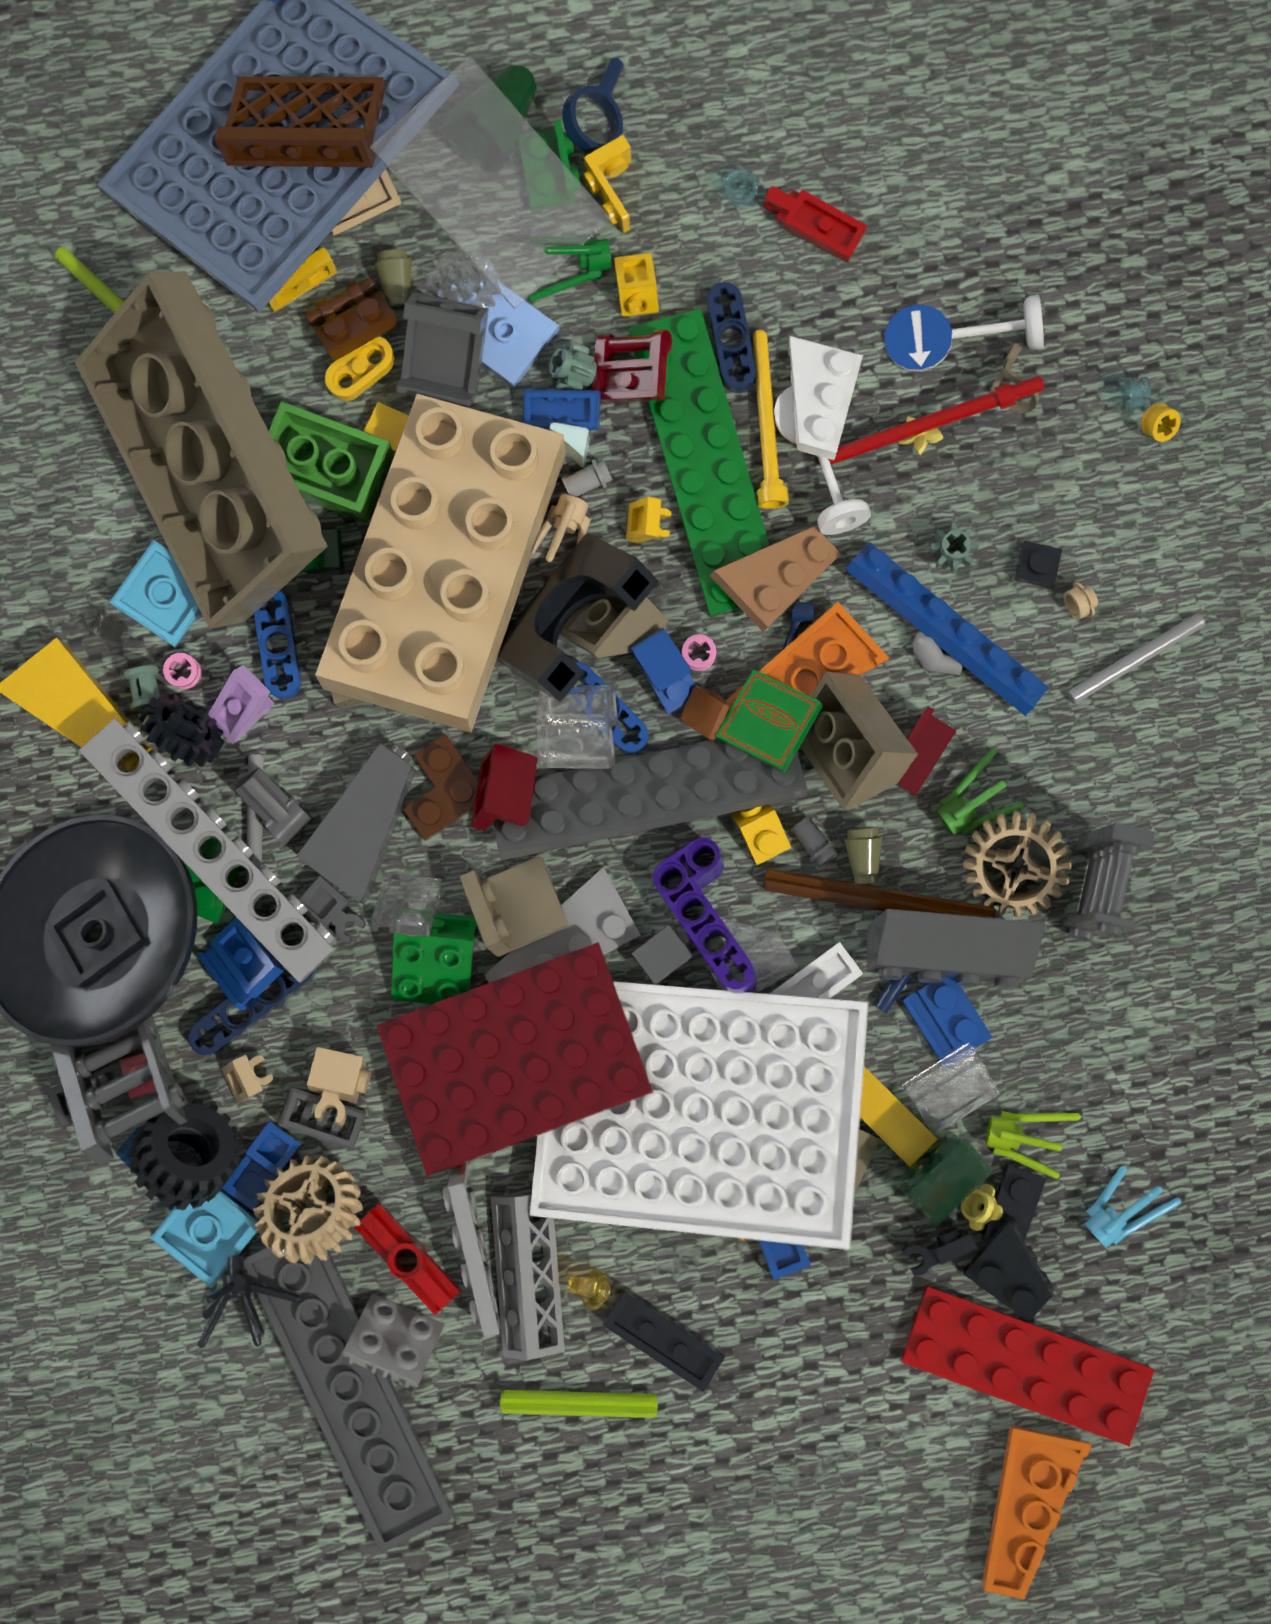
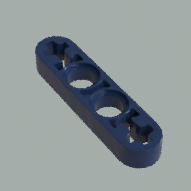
M276 960L279 966L282 967L283 972H287L286 968ZM319 967L302 983H299L291 975L289 979L294 984L290 988L286 978L280 974L276 978L280 984L279 995L273 1000H266L261 994L256 999L252 997L245 1004L249 1009V1017L241 1025L235 1024L230 1020L229 1009L233 1004L227 998L190 1029L188 1041L191 1048L201 1055H212L220 1052L313 979L318 973ZM219 1015L222 1024L231 1030L232 1033L227 1036L226 1030H221L213 1037L215 1043L213 1047L209 1044L201 1046L199 1040L203 1037L200 1032L201 1029L204 1028L206 1031L215 1029L220 1025L215 1020V1017Z

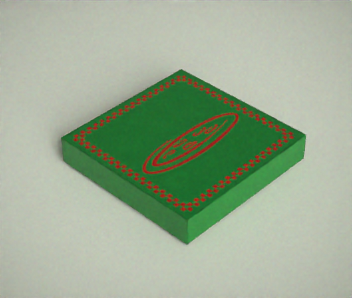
M753 669L718 730L716 738L785 773L823 705L820 701Z

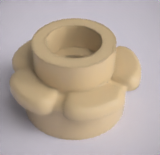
M1080 583L1073 584V589L1065 592L1063 596L1069 613L1075 620L1083 617L1092 618L1095 615V607L1098 606V599L1094 590L1089 586L1083 587Z

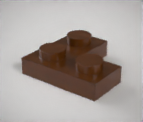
M446 733L414 755L435 787L403 808L425 841L440 833L474 808L478 780Z

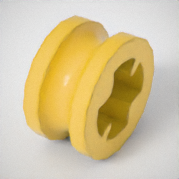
M1164 403L1153 404L1145 411L1141 419L1142 432L1158 442L1168 441L1177 433L1180 427V414Z

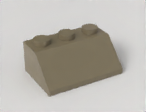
M825 672L810 697L820 701L823 707L800 748L843 810H851L897 784L918 753L860 675Z

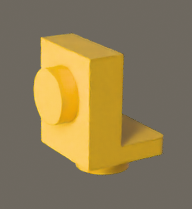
M771 804L730 813L756 865L791 848L776 811Z

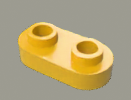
M378 336L332 363L325 374V382L330 393L338 400L351 401L380 380L391 370L394 364V353L387 340ZM380 354L382 359L379 363L372 364L369 362L370 356ZM345 377H350L353 379L352 384L347 388L341 387L340 381Z

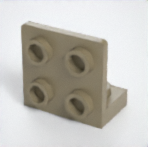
M540 856L485 880L474 870L459 876L485 947L497 957L568 927V921L544 860Z

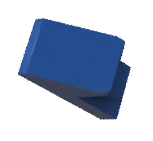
M662 627L630 646V649L662 708L669 714L686 704L692 688L696 685L690 676L692 673L690 667L666 630Z

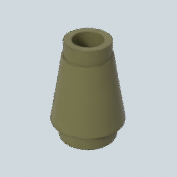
M404 249L381 251L377 253L378 262L374 266L387 304L391 309L403 308L411 292L412 260L407 257V251Z
M878 827L847 829V838L844 839L854 876V883L868 884L878 882L877 874L879 873L883 836L878 834Z

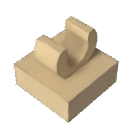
M244 1055L231 1061L221 1069L237 1104L254 1097L263 1091L262 1087L273 1080L272 1074L259 1078L254 1073V1066L265 1060L263 1056H255L248 1060L247 1056Z

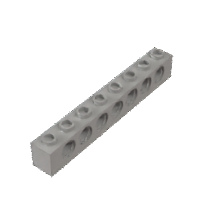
M114 718L78 751L299 983H302L336 951L330 945L335 938L320 922L313 927L302 916L308 909L292 893L285 898L279 892L276 886L281 881L266 865L258 869L248 859L253 852L238 836L231 841L221 831L227 824L211 807L205 813L194 802L199 795L184 779L177 784L167 774L172 766L157 750L151 755L145 751L140 745L145 738L130 722L122 726ZM127 754H137L140 758L138 768L130 773L122 772L120 768L122 758ZM156 782L165 783L167 786L166 796L157 802L150 801L147 797L148 788ZM184 810L193 812L195 820L192 827L184 831L177 830L174 825L176 815ZM209 839L220 840L222 844V851L215 859H205L201 854L203 843ZM237 867L246 868L249 872V881L242 888H233L228 882L229 873ZM262 896H272L277 902L276 911L269 917H260L256 913L255 904ZM290 924H298L304 930V938L296 946H288L282 939L283 930Z

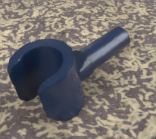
M799 602L792 608L790 629L782 650L797 638L800 623L812 624L814 605L812 603Z

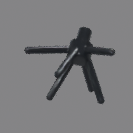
M243 1256L227 1257L228 1276L222 1278L223 1287L205 1298L206 1303L212 1304L203 1314L204 1319H209L198 1342L199 1348L206 1346L228 1301H240L253 1343L256 1347L261 1345L260 1337H263L265 1332L251 1300L252 1292L296 1303L301 1301L300 1295L252 1283L251 1276L244 1274Z

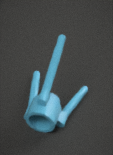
M1122 1165L1096 1203L1086 1210L1091 1218L1084 1225L1107 1248L1113 1242L1115 1245L1118 1244L1125 1236L1179 1206L1181 1199L1178 1197L1129 1224L1126 1221L1160 1195L1163 1191L1162 1187L1156 1186L1120 1215L1111 1206L1104 1211L1103 1207L1127 1172V1167Z

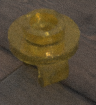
M593 1269L589 1272L586 1279L569 1275L566 1291L582 1295L584 1307L590 1310H597L609 1297L610 1283L604 1271Z

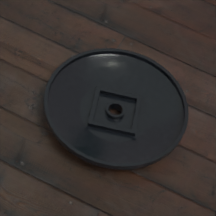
M98 814L73 818L61 822L34 837L15 854L0 873V1014L15 1029L38 1041L55 1046L73 1048L98 1045L119 1038L140 1026L166 1002L175 990L189 963L195 943L198 920L197 898L191 875L184 861L153 829L135 820L116 815ZM101 924L103 932L100 939L91 943L89 940L90 931L94 926Z

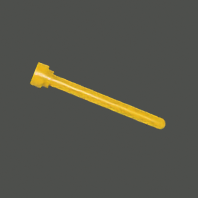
M758 329L752 335L764 481L760 483L761 488L757 490L758 506L763 509L782 508L789 504L788 488L783 485V480L779 479L767 334L764 330Z

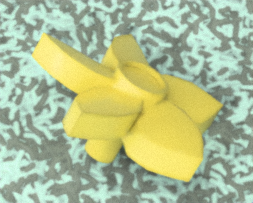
M907 417V422L912 421L915 418ZM936 428L898 441V443L901 445L914 443L916 452L921 455L928 443L939 442L943 439V435Z

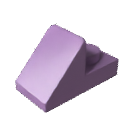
M242 665L233 670L208 715L217 721L214 726L222 729L223 735L234 744L275 703L268 697L270 691Z

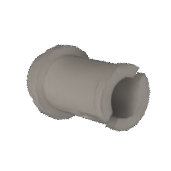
M593 459L591 460V465L566 477H561L569 495L577 497L601 485L603 488L607 487L606 483L612 481V478L603 459L598 462Z

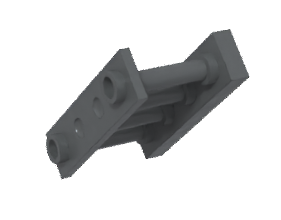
M1114 822L1079 836L1076 851L1086 853L1085 860L1089 861L1077 916L1063 918L1060 921V927L1070 929L1069 936L1092 941L1093 935L1107 934L1120 937L1123 931L1135 930L1137 921L1121 918V911L1133 856H1138L1139 852L1153 848L1155 831Z
M153 1015L137 1027L138 1031L88 1056L83 1054L81 1047L72 1048L51 1045L81 1152L99 1166L114 1159L110 1143L114 1141V1136L164 1111L179 1125L187 1122L183 1106L187 1105V1100L181 1087L174 1082ZM143 1046L148 1061L147 1064L97 1089L92 1086L90 1077L94 1075V1070ZM151 1079L154 1080L158 1093L157 1097L108 1122L102 1119L100 1109L104 1107L103 1103Z

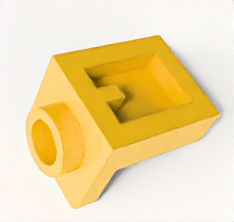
M652 253L615 257L614 262L622 316L630 317L657 313L659 306Z

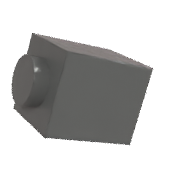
M668 925L631 954L652 982L657 985L693 957L689 949L694 944L681 927L674 931Z

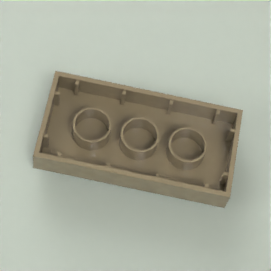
M187 272L147 273L77 358L75 364L209 629L247 621L328 546L321 534V526L317 515L306 505L286 466L282 447L271 437L251 398V390L247 379L236 369L216 330V321L212 311L207 305L202 303Z

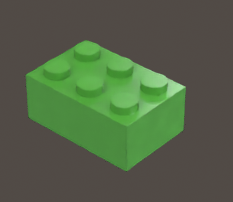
M281 401L270 426L269 433L282 447L286 466L303 499L367 524L395 455L389 441Z

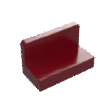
M929 706L921 713L906 737L918 755L900 781L895 784L914 797L957 731L932 715L934 709Z
M496 743L491 747L481 760L471 821L472 828L486 831L495 819L519 826H525L529 822L538 762L536 756Z

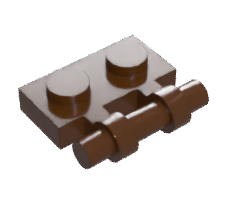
M371 277L359 283H356V281L351 282L345 286V291L328 301L326 298H323L316 302L317 307L305 313L312 327L324 320L326 321V323L315 328L314 331L333 362L399 325L393 311L380 292L368 299L365 298L377 291ZM352 304H355L354 307H352V308L348 309L347 311L341 313L340 315L336 316V314H337L338 312L344 310L345 308L351 306Z

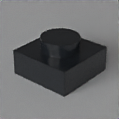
M1024 541L1014 581L1052 589L1055 586L1062 549Z

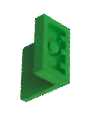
M402 909L393 937L392 999L434 1004L469 991L471 989L473 947L478 933L475 917Z

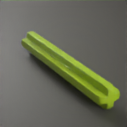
M504 1390L500 1396V1410L503 1414L654 1418L658 1413V1398L655 1394Z

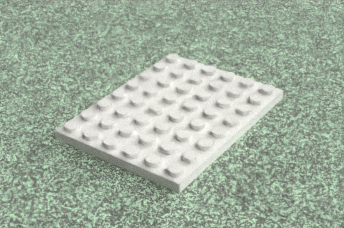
M614 982L654 1093L538 1136L530 1216L850 1249L869 1003Z

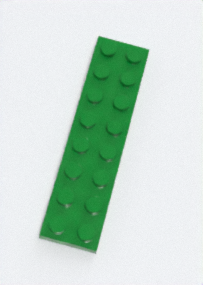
M700 308L628 328L629 336L652 335L655 330H668L672 336V348L667 356L665 400L648 401L709 618L741 610V608L709 575L721 567L770 545ZM650 350L635 351V359H649Z

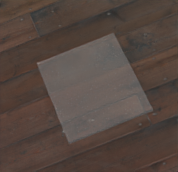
M468 56L370 147L514 310L572 256L546 254L544 252L546 247L582 246L610 219L607 213L471 56Z

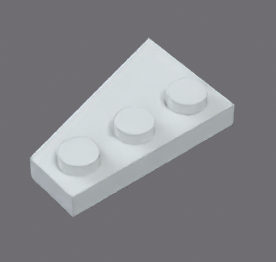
M790 336L788 352L791 360L790 375L794 394L797 450L834 460L863 355Z

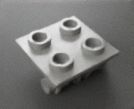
M372 1293L342 1353L344 1357L350 1359L349 1364L353 1365L355 1363L367 1369L371 1365L373 1366L371 1373L375 1374L377 1369L384 1371L382 1378L386 1379L390 1373L392 1374L391 1379L404 1384V1387L409 1388L412 1385L417 1388L445 1324Z

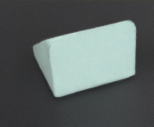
M551 423L550 431L564 434L566 455L580 467L585 468L589 448V430L583 427Z

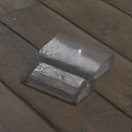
M615 685L573 686L561 702L556 701L540 690L537 711L538 768L610 769L615 765L612 727L618 724Z

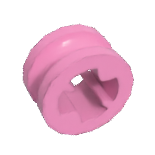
M692 635L683 644L682 656L691 670L703 671L714 663L716 645L706 635ZM695 644L697 647L706 645L709 649L705 654L709 656L708 659L704 662L700 658L694 661L690 659L689 655H692V650L689 648L691 645Z
M176 653L166 659L163 665V674L165 679L174 687L189 689L198 683L201 677V668L192 656L186 653ZM189 662L191 666L187 667V669L191 672L190 676L187 679L181 676L175 680L174 676L178 673L173 670L177 664L184 666Z

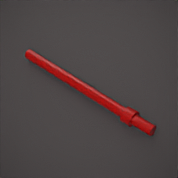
M1040 375L1014 385H1010L1009 382L994 387V392L838 446L835 459H829L830 464H836L998 406L1002 410L1016 405V400L1045 390L1042 377Z

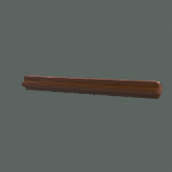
M772 868L767 869L764 876V890L878 911L894 909L996 918V909L994 907Z

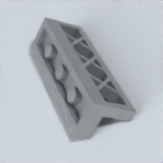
M532 1193L491 1197L503 1357L520 1360H531L565 1352L554 1218L540 1217L535 1226L529 1221L528 1203H531ZM537 1242L543 1247L544 1255L538 1266L532 1261V1249ZM540 1282L546 1286L547 1298L542 1306L535 1301V1290ZM545 1322L550 1329L551 1344L539 1347L538 1331Z

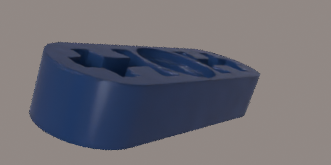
M722 282L712 287L708 295V312L718 365L724 387L733 393H743L754 384L756 375L755 362L741 292L734 284ZM721 294H726L728 300H735L730 303L729 312L731 318L724 320L723 306L715 304L719 301ZM728 329H735L740 332L743 340L736 347H728L721 341L722 333ZM739 356L741 371H748L744 375V381L737 382L734 376L729 377V374L733 373L734 364L732 357Z

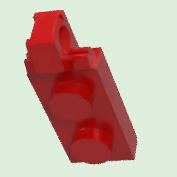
M772 185L764 198L763 207L777 215L775 221L783 225V228L847 263L850 261L868 228L866 224L803 189L801 192L792 190L790 194H787Z

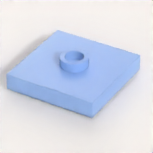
M498 282L480 305L481 307L489 308L481 365L515 388L557 334L559 325Z

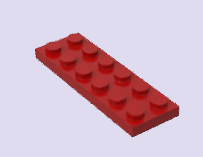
M929 1285L925 1286L900 1359L906 1365L1129 1447L1155 1370L1145 1364Z

